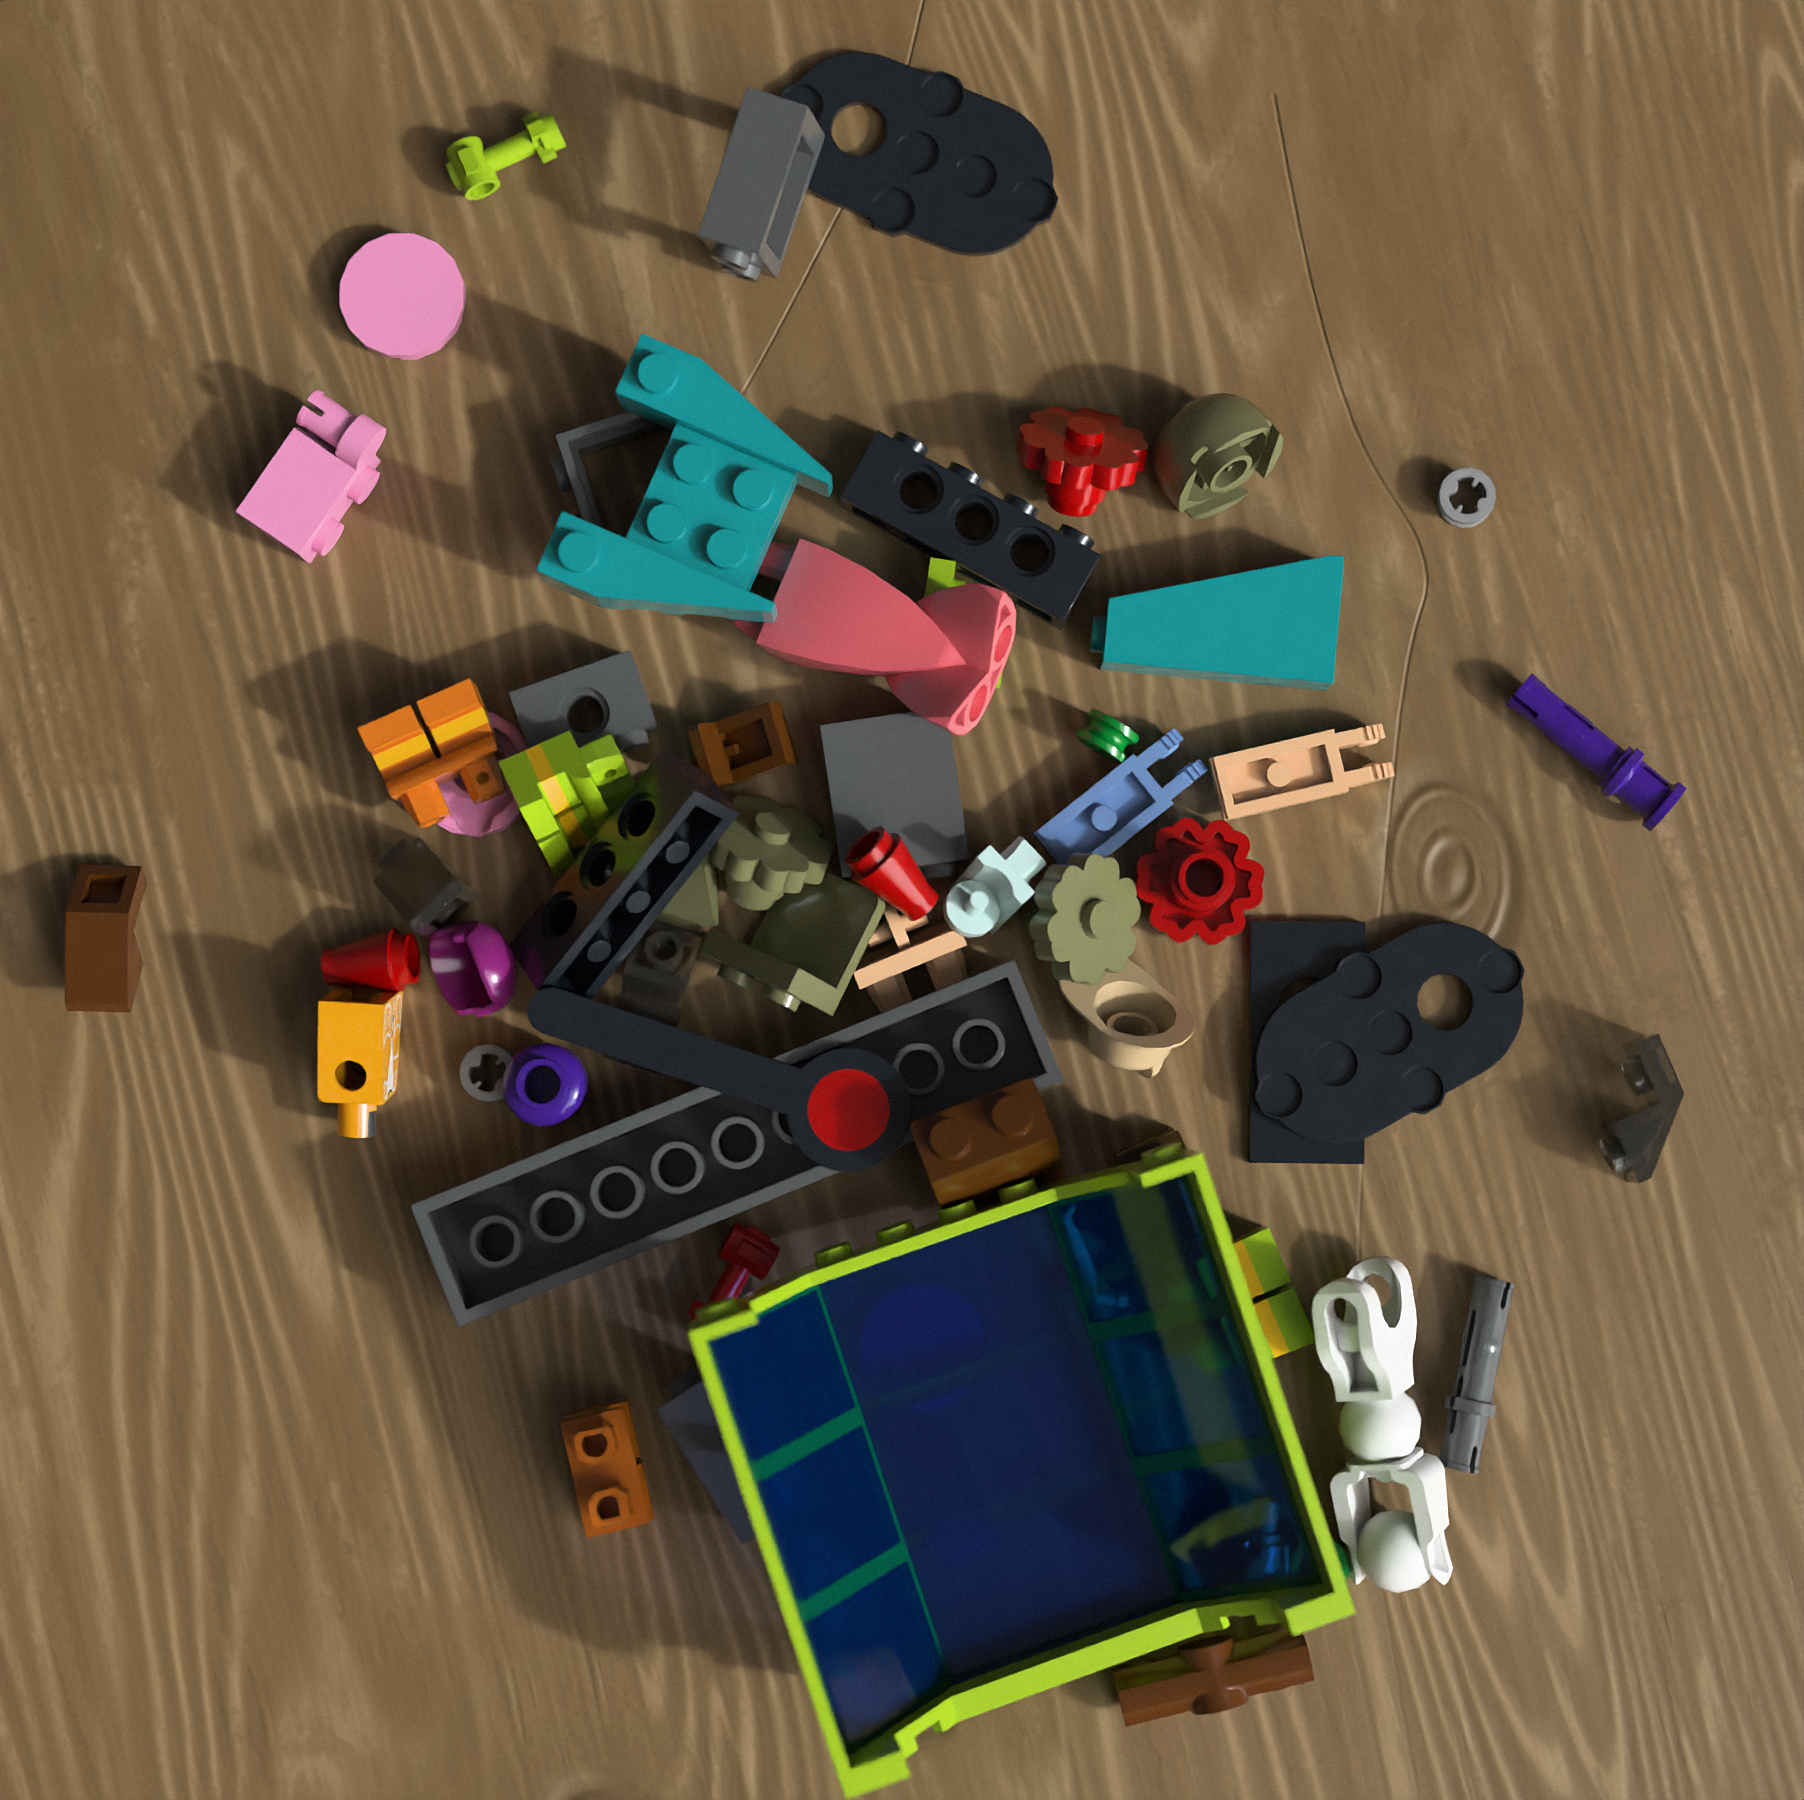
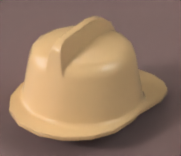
M1128 958L1121 972H1105L1102 981L1098 985L1077 984L1071 981L1058 980L1063 996L1087 1020L1088 1039L1093 1052L1103 1062L1116 1068L1134 1070L1145 1078H1152L1160 1071L1163 1061L1169 1055L1171 1049L1184 1044L1193 1035L1195 1020L1191 1010L1179 999L1168 993L1147 972Z

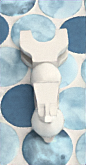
M1375 1255L1354 1266L1346 1278L1333 1280L1321 1288L1313 1299L1312 1316L1317 1354L1324 1369L1332 1378L1336 1402H1345L1340 1413L1338 1430L1345 1448L1354 1455L1346 1463V1467L1334 1475L1330 1483L1340 1539L1348 1545L1349 1576L1355 1585H1358L1367 1577L1378 1588L1399 1593L1420 1587L1431 1576L1445 1585L1449 1581L1453 1566L1444 1535V1530L1449 1525L1444 1466L1437 1456L1423 1453L1422 1447H1415L1419 1439L1421 1417L1414 1400L1404 1392L1414 1384L1412 1355L1416 1340L1417 1316L1411 1278L1408 1270L1400 1261L1389 1256ZM1371 1274L1382 1276L1390 1286L1391 1297L1386 1305L1380 1306L1375 1289L1368 1284V1278ZM1338 1297L1346 1301L1343 1322L1336 1316L1334 1311V1302ZM1368 1477H1374L1383 1483L1393 1480L1394 1482L1405 1484L1409 1490L1413 1513L1395 1509L1378 1513L1371 1518Z

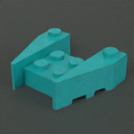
M641 333L615 393L622 409L673 430L672 435L626 538L562 511L536 572L543 583L601 608L619 610L628 608L659 611L664 614H696L726 617L733 620L774 623L778 615L776 603L749 591L796 485L798 484L829 498L833 490L832 475L701 358Z

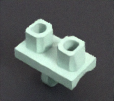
M1021 836L1001 854L989 845L950 887L951 891L946 896L943 905L944 918L950 928L959 935L969 938L982 936L989 931L993 935L1035 893L1028 883L1046 865L1045 860Z

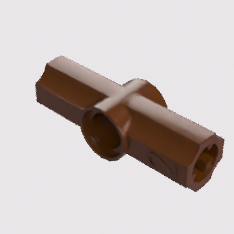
M1284 1627L1235 1639L1232 1635L1202 1638L1178 1647L1177 1653L1150 1658L1138 1663L1125 1664L1112 1669L1126 1727L1192 1711L1195 1715L1223 1712L1247 1703L1249 1696L1269 1691H1278L1315 1680L1304 1634L1300 1633L1293 1636Z

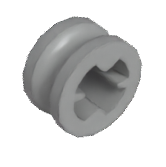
M1472 467L1459 468L1451 472L1440 485L1436 496L1437 508L1441 516L1449 524L1460 528L1474 527L1482 523L1493 510L1496 501L1495 486L1491 478L1483 471ZM1459 482L1471 483L1470 491L1477 486L1483 495V498L1474 505L1473 514L1461 513L1462 505L1455 510L1449 501V498L1456 494Z
M485 1044L475 1047L466 1054L461 1062L459 1075L462 1086L469 1095L477 1100L494 1102L505 1099L503 1096L502 1079L496 1080L495 1091H484L481 1088L485 1082H475L473 1070L475 1067L484 1066L486 1055L493 1054L498 1056L499 1058L495 1064L502 1065L505 1063L506 1066L514 1055L502 1046Z

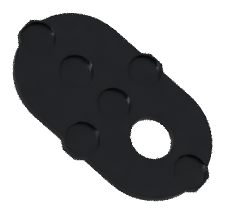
M852 52L840 54L820 62L806 72L798 82L784 87L780 95L781 98L807 105L825 134L807 190L829 204L869 219L875 230L893 238L906 234L954 254L986 256L1015 246L1031 234L1037 226L1050 222L1058 203V196L1053 187V164L1048 146L1038 129L1015 109L965 89L960 79L944 71L928 74L879 54ZM856 105L868 106L879 112L885 120L887 127L886 139L881 147L870 155L860 157L848 155L839 149L832 136L833 122L839 113L848 107Z
M1456 923L1423 925L1401 934L1369 953L1356 951L1338 960L1333 973L1286 999L1265 1022L1257 1041L1254 1060L1257 1084L1253 1098L1263 1116L1277 1119L1287 1129L1303 1138L1320 1143L1344 1144L1365 1139L1411 1113L1425 1115L1442 1105L1446 1093L1494 1066L1512 1046L1523 1017L1524 1000L1521 982L1525 969L1514 950L1499 946L1486 934L1474 928ZM1439 974L1451 975L1460 980L1467 988L1470 997V1011L1465 1021L1458 1027L1447 1031L1437 1030L1428 1025L1421 1017L1417 1006L1418 993L1423 984L1431 977Z

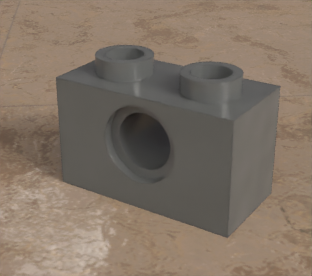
M630 650L509 692L528 749L570 730L578 748L611 733L622 754L645 746L650 742L647 733L660 729L636 660ZM585 701H594L602 705L604 717L601 725L596 730L589 733H580L572 729L570 718L573 709L578 704Z

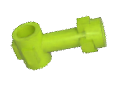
M536 111L523 117L526 130L490 147L484 148L481 139L477 136L465 137L450 145L446 150L449 160L446 167L457 191L462 190L468 200L482 199L491 195L499 188L500 181L496 174L497 171L536 153L543 164L557 158L556 151L567 146L551 111L542 116H539Z

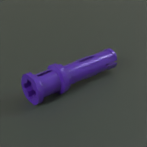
M1533 673L1506 703L1509 708L1522 715L1543 732L1554 744L1600 779L1597 783L1601 788L1600 792L1606 797L1615 795L1643 818L1642 826L1649 832L1666 816L1687 789L1680 782L1672 785L1643 761L1644 753L1638 748L1633 749L1630 746L1626 750L1621 748L1579 711L1568 705L1547 688Z

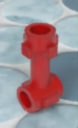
M736 1222L733 1224L717 1253L718 1257L728 1263L706 1303L697 1299L693 1300L687 1311V1314L691 1316L687 1324L698 1319L695 1311L700 1307L731 1297L737 1300L750 1275L761 1281L764 1280L781 1248L771 1242L772 1236L748 1224L747 1228ZM729 1332V1333L724 1334V1335L730 1337V1335L732 1334V1332ZM721 1335L711 1340L710 1342L719 1346L724 1335Z

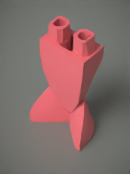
M801 538L797 546L771 542L760 566L759 574L765 579L780 584L773 600L776 603L778 615L774 623L735 620V626L756 640V644L776 659L802 668L885 676L893 694L912 712L950 733L965 735L978 724L994 693L1015 636L1016 609L1013 601L1005 591L988 585L967 583L938 590L915 603L908 596L867 568L828 548Z

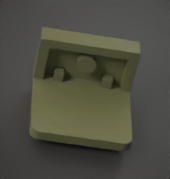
M825 872L820 884L804 883L799 893L785 892L780 899L776 900L773 907L767 910L750 946L710 928L699 952L720 962L722 965L717 975L735 985L752 991L757 981L765 985L761 993L763 997L789 1010L796 1012L800 1002H803L833 1016L879 923L886 904L883 899L868 889Z

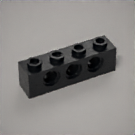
M878 430L840 496L842 508L929 557L956 561L955 571L977 584L988 585L1005 591L1013 601V604L1061 630L1098 566L1101 555L1091 550L1095 542L1086 534L1069 525L1061 524L1059 530H1056L1036 519L1039 510L1016 495L1006 493L1002 500L982 489L981 486L984 480L965 466L951 462L949 467L945 468L925 457L929 449L915 438L900 431H896L891 438ZM919 480L930 484L936 492V498L933 503L923 509H914L907 506L902 501L900 492L909 482ZM976 511L984 514L989 519L992 528L984 538L969 540L958 533L955 527L956 520L966 512ZM1033 542L1044 550L1047 561L1038 570H1021L1011 559L1010 553L1012 549L1020 543Z
M662 749L509 945L515 958L538 991L545 988H558L592 1000L739 815L738 811L707 772Z

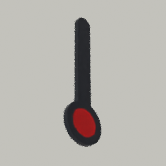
M545 988L538 991L528 1004V1019L531 1025L540 1033L787 1114L789 1129L796 1144L807 1157L825 1168L841 1172H857L877 1166L897 1150L907 1132L910 1121V1099L905 1083L888 1061L867 1050L859 1048L830 1050L815 1057L800 1069L558 988Z

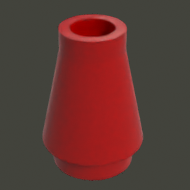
M882 826L873 828L864 834L847 853L845 863L852 869V880L900 910L910 921L922 918L936 904L939 897L938 893L929 885L898 833L889 834Z
M396 928L339 947L325 948L321 955L323 979L327 986L346 985L402 992L406 985L416 984L420 978L421 958L417 940L412 933L400 934Z

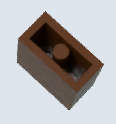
M1033 1077L909 1123L941 1209L957 1206L972 1198L975 1207L1000 1199L997 1189L1020 1184L1034 1177L1037 1186L1066 1178L1057 1138Z

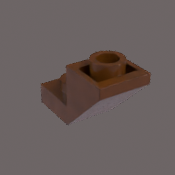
M79 865L65 911V1005L67 1011L131 1012L144 965L134 933V927L147 884L142 866Z

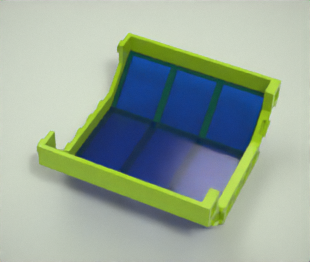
M1180 1142L1171 1143L1143 1153L1141 1155L1143 1160L1051 1181L1038 1186L1034 1177L1020 1184L997 1189L1000 1199L975 1207L972 1198L951 1208H939L936 1210L939 1220L915 1229L912 1220L888 1225L874 1232L877 1242L854 1250L850 1241L820 1249L813 1253L816 1263L800 1268L737 1300L731 1297L700 1307L695 1311L698 1319L685 1325L846 1800L910 1777L905 1759L918 1750L914 1737L931 1725L934 1733H942L959 1721L1200 1633L1224 1630L1230 1626L1227 1616L1238 1615V1617L1254 1615L1257 1625L1279 1623L1291 1635L1295 1636L1356 1613L1202 1152L1192 1149L1182 1150Z

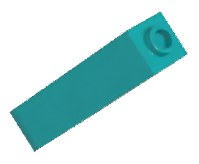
M1330 555L1109 598L1105 607V615L1093 614L1090 652L1101 653L1100 670L1326 691L1334 683L1345 556Z

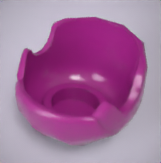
M467 920L441 928L431 934L428 953L432 972L442 995L455 1013L459 1016L475 1013V1016L479 1018L495 1013L511 1002V998L516 990L518 969L513 951L500 931L479 920Z

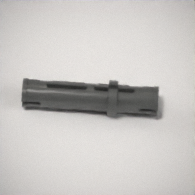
M1476 1275L1473 1277L1471 1301L1460 1348L1456 1378L1453 1384L1452 1395L1446 1394L1443 1406L1449 1408L1444 1440L1439 1460L1445 1468L1479 1474L1481 1451L1489 1417L1495 1418L1497 1405L1491 1403L1507 1326L1509 1306L1511 1305L1513 1290L1515 1289L1514 1283Z

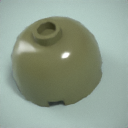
M1228 393L1209 394L1196 399L1188 398L1176 404L1165 418V425L1154 447L1153 462L1155 475L1163 491L1182 514L1185 510L1192 519L1200 520L1221 513L1249 494L1247 490L1239 487V485L1247 481L1256 471L1263 479L1271 472L1282 452L1283 437L1266 415L1248 399Z

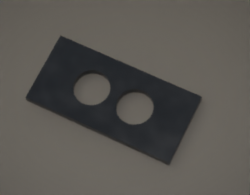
M1249 921L1248 1163L1364 1164L1365 1139L1344 1144H1328L1303 1138L1287 1129L1277 1119L1263 1116L1253 1098V1093L1257 1084L1254 1066L1257 1041L1265 1022L1279 1006L1283 990L1289 983L1298 978L1307 977L1321 980L1333 973L1338 960L1356 951L1365 953V922Z

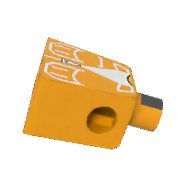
M339 985L318 1001V1100L321 1102L338 1103L337 1135L351 1138L375 1136L377 1105H383L396 1092L403 991ZM351 1061L361 1064L366 1071V1076L358 1074L353 1069Z

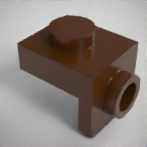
M780 701L767 702L717 722L699 723L688 727V735L691 741L690 759L692 765L707 772L718 787L737 785L799 762Z

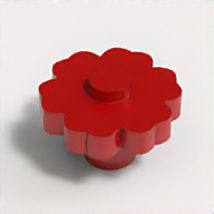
M1051 407L1044 411L1031 413L1029 424L1020 426L1016 453L1020 457L1022 466L1033 470H1041L1044 490L1048 494L1047 502L1053 510L1067 516L1084 517L1092 515L1097 511L1098 503L1105 499L1107 491L1116 490L1121 486H1129L1135 483L1136 473L1144 470L1149 445L1144 440V434L1140 430L1123 427L1122 419L1116 415L1102 413L1091 408H1082L1073 413L1061 407Z
M1187 817L1177 821L1173 826L1160 829L1153 838L1155 853L1143 855L1135 865L1137 877L1135 882L1136 898L1145 904L1152 905L1148 915L1149 925L1154 930L1165 933L1169 940L1177 944L1186 942L1196 934L1202 943L1213 946L1223 941L1226 937L1239 934L1246 924L1243 911L1257 907L1263 900V888L1261 885L1265 872L1260 863L1246 859L1250 850L1249 838L1242 832L1234 830L1232 826L1223 820H1215L1202 829L1198 822Z

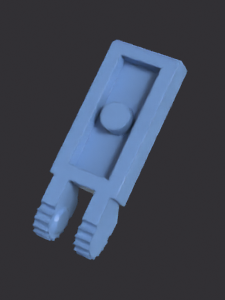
M1174 728L1138 757L1134 754L1131 755L1033 835L1056 864L1067 865L1073 853H1092L1108 857L1174 804L1172 799L1209 769L1201 759H1198L1196 762L1188 763L1178 771L1175 778L1163 788L1159 786L1147 771V768L1159 759H1165L1179 747V743L1184 738Z

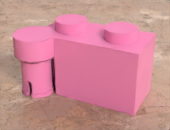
M320 389L314 391L307 401L313 404L312 407L323 415L318 416L304 405L302 406L296 423L301 427L304 426L308 431L305 432L299 427L292 429L236 510L249 524L308 564L312 562L317 553L325 556L334 547L344 529V525L339 522L353 501L361 504L376 486L380 473L375 469L381 462L376 452L386 434V428L366 414H361L357 417L326 396Z

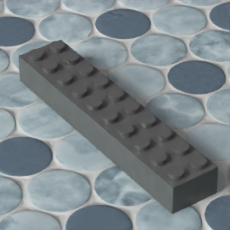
M1015 960L772 1058V1060L802 1069L820 1054L839 1048H859L879 1055L896 1069L905 1083L910 1099L909 1123L1033 1077L1038 1091L1063 1081ZM700 1087L410 1206L457 1325L460 1327L840 1171L825 1168L815 1163L802 1152L790 1132L787 1114L718 1091ZM909 1125L905 1137L898 1148L915 1141Z

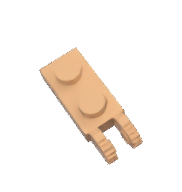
M1382 723L1335 733L1334 729L1209 758L1208 764L1222 820L1229 821L1347 793L1350 787L1394 777L1392 762H1374L1364 765L1360 769L1344 772L1339 749L1354 746L1358 748L1376 744L1379 740L1385 738Z

